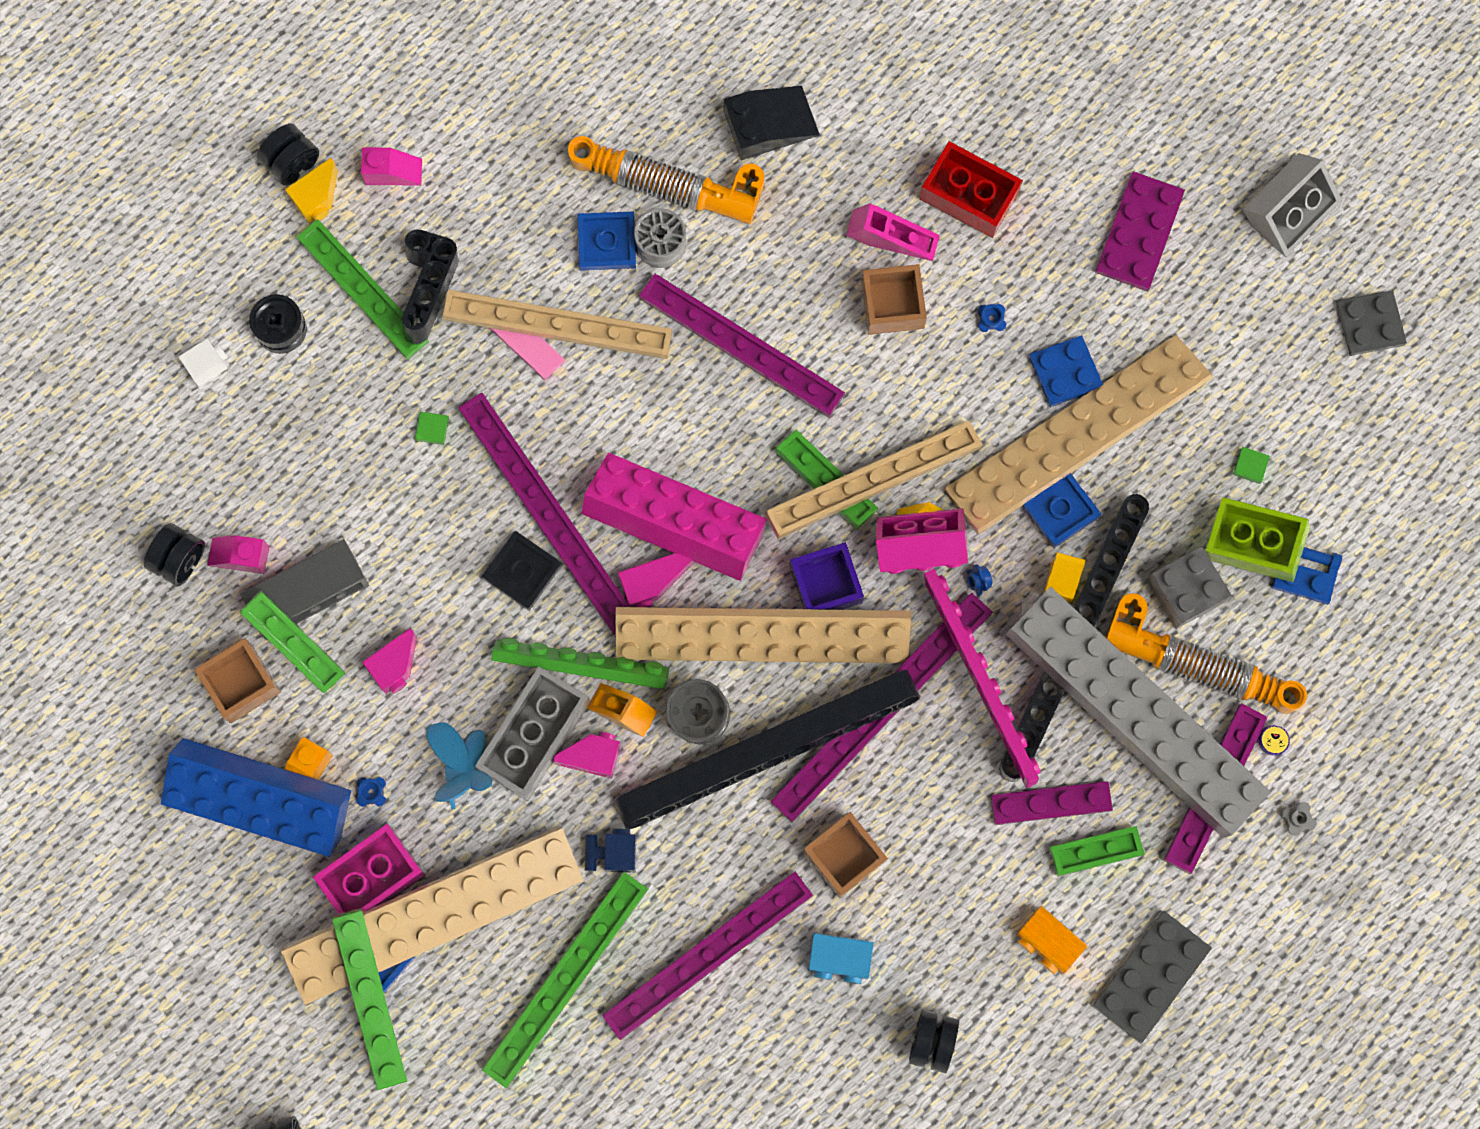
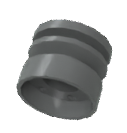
M701 679L685 681L675 687L668 697L666 706L668 723L673 731L685 741L698 745L711 743L721 737L727 729L731 716L729 703L720 688L710 681ZM697 706H702V709L707 711V715H703L701 721H697V718L691 715L692 711H697Z

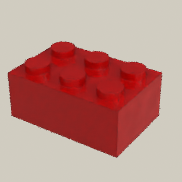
M948 141L925 180L919 199L993 238L1018 196L1023 180Z

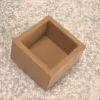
M920 264L863 270L861 284L868 335L925 328L927 315Z
M246 638L194 669L222 717L231 724L281 693L255 648Z
M851 812L803 849L804 855L839 899L888 860Z

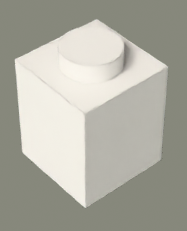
M208 338L178 356L198 386L228 369L223 362L227 359L224 351L219 344L213 346Z

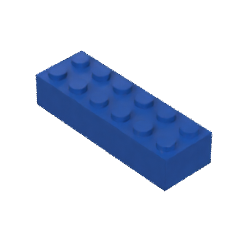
M182 738L169 753L161 805L330 857L342 837L351 790Z

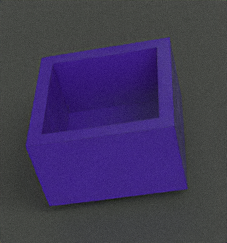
M846 542L790 559V570L803 609L844 610L863 603L864 595Z

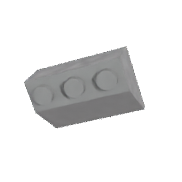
M1298 153L1243 208V211L1250 225L1281 254L1287 257L1342 202V199L1323 160Z

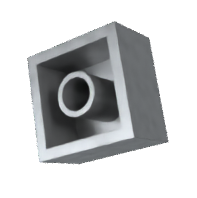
M1202 546L1156 570L1147 578L1149 585L1176 629L1220 606L1232 596Z

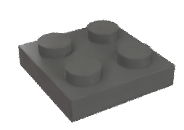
M1393 290L1337 301L1336 304L1350 356L1401 347L1407 344Z

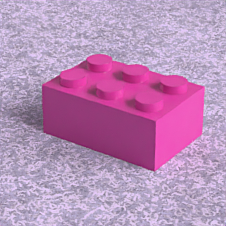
M964 508L877 517L876 545L880 572L897 574L907 569L926 571L937 566L956 568L968 563Z
M386 824L313 878L337 913L341 914L358 908H362V912L394 899L423 878L425 873L394 829Z

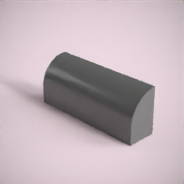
M345 539L240 593L246 605L262 590L298 624L368 587L369 583ZM259 631V633H260L266 640H268V639Z

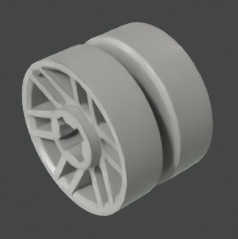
M656 208L647 211L638 219L634 229L635 245L639 257L646 264L656 268H665L674 265L683 257L686 250V228L678 214L669 209Z

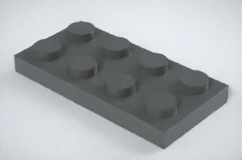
M1162 911L1092 1007L1142 1044L1212 947L1167 912Z

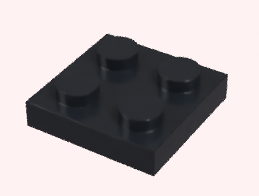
M515 530L481 577L494 588L530 611L563 566V563Z

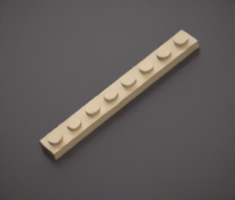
M453 290L447 291L443 311V320L663 359L668 357L672 329Z
M966 421L768 509L765 512V516L777 539H780L979 450L983 444L970 421Z

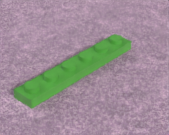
M319 219L297 236L298 241L407 360L429 343L428 338L419 344L410 343L405 339L402 325L404 312Z
M513 638L498 639L492 650L491 661L538 668L539 666L545 670L665 689L670 667H664L658 662L640 663L625 657H619L616 660V658L605 657L604 654L598 652L586 654L576 652L575 649L568 647L556 649L550 648L543 643H520Z
M362 908L331 916L377 1090L407 1082Z

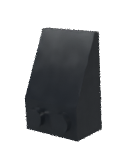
M802 86L753 90L723 99V112L741 161L820 136Z

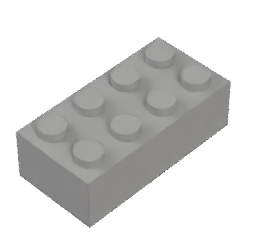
M538 666L478 760L475 768L487 773L493 781L524 800L529 801L553 763L555 755L560 752L591 703L589 697Z

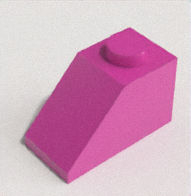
M362 147L361 175L365 185L421 186L422 158L393 148Z
M236 535L212 538L207 566L265 574L270 546L264 539Z
M411 628L363 661V664L385 694L390 691L392 694L399 692L407 685L406 680L410 678L417 636Z
M599 732L598 736L590 734L555 755L554 763L555 765L612 779L621 743L615 740V735Z

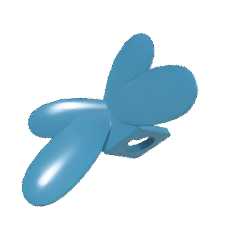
M440 722L428 726V742L437 757L446 765L447 783L442 785L435 793L434 797L437 802L450 801L451 810L456 809L454 799L462 796L469 788L475 791H483L492 786V778L487 773L475 770V765L485 749L486 739L482 730L473 731L464 742L459 733L448 723Z

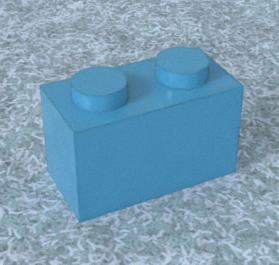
M814 933L808 971L814 972V978L831 980L833 974L844 976L843 982L861 984L862 979H869L874 942Z

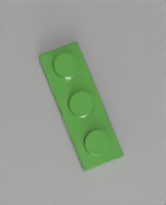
M1137 826L1049 848L1057 877L1145 855Z

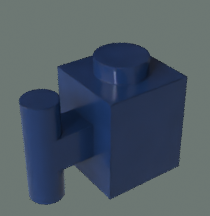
M612 829V834H606L605 847H597V835H586L585 871H596L597 860H605L606 872L636 873V834H630V829Z

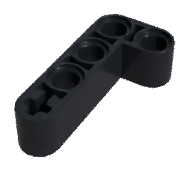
M416 229L410 231L405 236L406 256L411 264L422 267V270L402 316L404 337L413 344L423 343L429 337L458 266L457 246L452 239ZM422 246L420 249H414V247ZM443 254L450 255L448 257H441ZM434 277L440 278L439 280H431ZM425 300L430 301V303L428 304H422L420 302Z

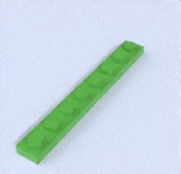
M623 872L482 1069L483 1072L505 1088L509 1087L649 890L647 887L626 872Z

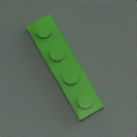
M797 429L776 447L775 452L813 489L844 476ZM867 499L838 513L858 530L877 512L878 507Z
M262 590L240 610V613L323 693L329 690L345 674V671Z

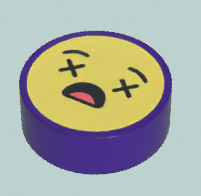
M1269 726L1259 736L1260 748L1271 756L1282 754L1288 749L1290 744L1289 734L1280 726Z

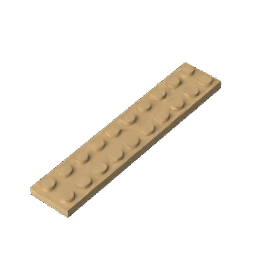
M1175 335L1104 382L1101 387L1092 390L947 486L945 493L957 509L964 508L965 519L979 535L1023 506L1024 503L1210 381L1212 374L1182 340Z
M616 607V660L619 657H625L626 659L667 661L904 663L909 655L912 617L911 611Z
M561 826L553 828L364 911L363 916L378 972L583 882L584 880ZM334 925L281 948L282 955L304 1005L349 986Z

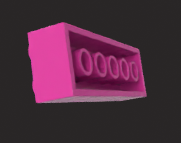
M609 452L584 494L582 514L670 552L681 554L696 563L739 581L742 580L763 538L767 519Z

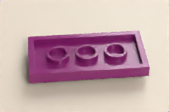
M1132 171L1095 273L1148 292L1185 189Z

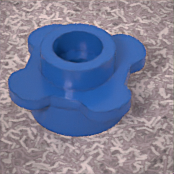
M990 304L979 306L977 310L978 315H980L978 327L982 332L993 329L1003 331L1006 328L1007 324L1004 321L1005 307L1003 305ZM993 316L994 320H990L989 317Z
M975 564L973 569L967 570V583L971 590H975L977 596L982 595V591H987L992 587V576L985 566L980 567L978 564Z
M364 777L360 778L357 781L359 795L356 799L357 804L361 807H365L367 804H375L378 807L383 806L386 802V798L383 796L386 781L381 777L375 780ZM370 789L374 790L372 795L369 794Z

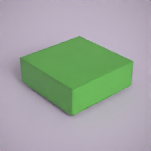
M420 412L415 440L444 445L449 416Z
M1242 447L1233 475L1261 484L1270 456Z

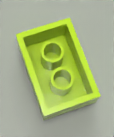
M1222 497L1206 553L1210 560L1216 563L1294 582L1310 530L1309 520L1300 516Z

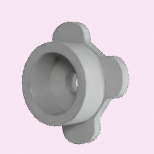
M1301 802L1294 808L1286 807L1282 812L1291 835H1299L1301 831L1306 829L1313 830L1317 825L1316 820L1310 814L1311 807L1306 802ZM1297 816H1301L1302 821H1298Z

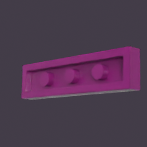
M1108 781L991 795L995 825L1113 811Z

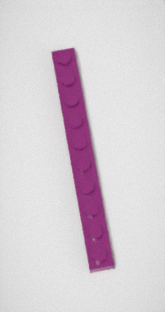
M480 393L460 406L459 411L616 638V607H630L485 395Z
M973 593L959 605L962 616L959 618L963 626H969L973 634L993 613ZM944 622L896 671L908 670L918 691L957 651ZM900 710L827 742L775 796L771 804L793 823Z

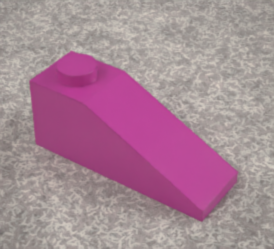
M869 203L853 210L846 236L868 246L933 261L940 235Z
M674 553L618 572L629 606L652 608L654 606L653 601L658 600L695 562L679 553Z

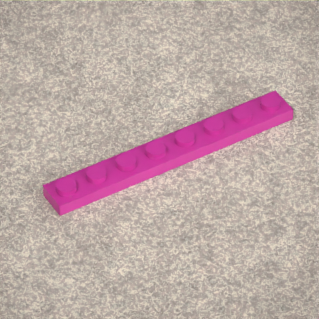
M935 568L925 572L923 582L1027 789L1037 784L1039 780L1038 774L1041 773L1039 765L1034 757L1029 758L1025 747H1027L1026 739L1020 730L1016 732L1011 722L1014 720L1012 711L1007 704H1002L998 696L1001 694L999 685L995 678H989L985 670L988 668L986 659L982 652H976L972 644L975 642L973 633L969 626H963L959 618L962 616L960 607L955 600L951 602L947 594L949 586L943 575L938 576Z

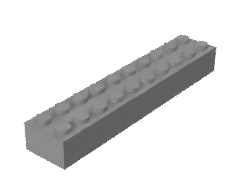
M1051 586L1005 633L1222 838L1232 836L1270 794L1271 791Z

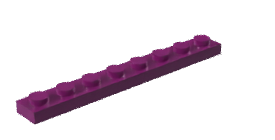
M654 273L639 295L640 300L828 418H830L845 395V392L656 273Z
M795 871L602 1015L621 1041L813 897V894Z

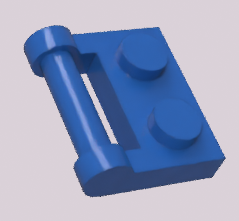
M1304 547L1301 558L1329 566L1327 573L1299 565L1294 582L1274 578L1272 589L1328 605L1331 601L1337 573L1342 562V555L1337 553L1330 555Z

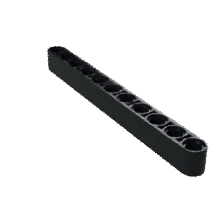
M1132 494L1121 505L1073 607L1080 613V606H1089L1093 610V617L1084 618L1094 627L1148 514L1149 503L1142 495ZM1133 504L1138 506L1141 514L1137 516L1129 513L1127 505ZM1119 529L1126 531L1129 540L1122 541L1118 539L1115 531ZM1104 555L1114 556L1117 560V565L1108 566L1104 562ZM1100 580L1103 582L1105 591H1095L1091 584L1092 581ZM1043 671L1016 728V732L1020 730L1022 734L1029 735L1033 740V746L1025 748L1029 758L1035 756L1065 692L1045 671ZM1047 682L1053 683L1057 687V694L1054 696L1046 694L1043 690V684ZM1032 709H1041L1045 713V720L1043 722L1035 721L1031 716ZM1006 750L1001 760L999 771L1002 778L1006 781L1016 782L1021 777L1019 774L1013 775L1008 772L1006 763L1012 759Z
M898 671L627 792L615 800V805L625 829L637 828L910 706L918 701L921 696L909 671Z

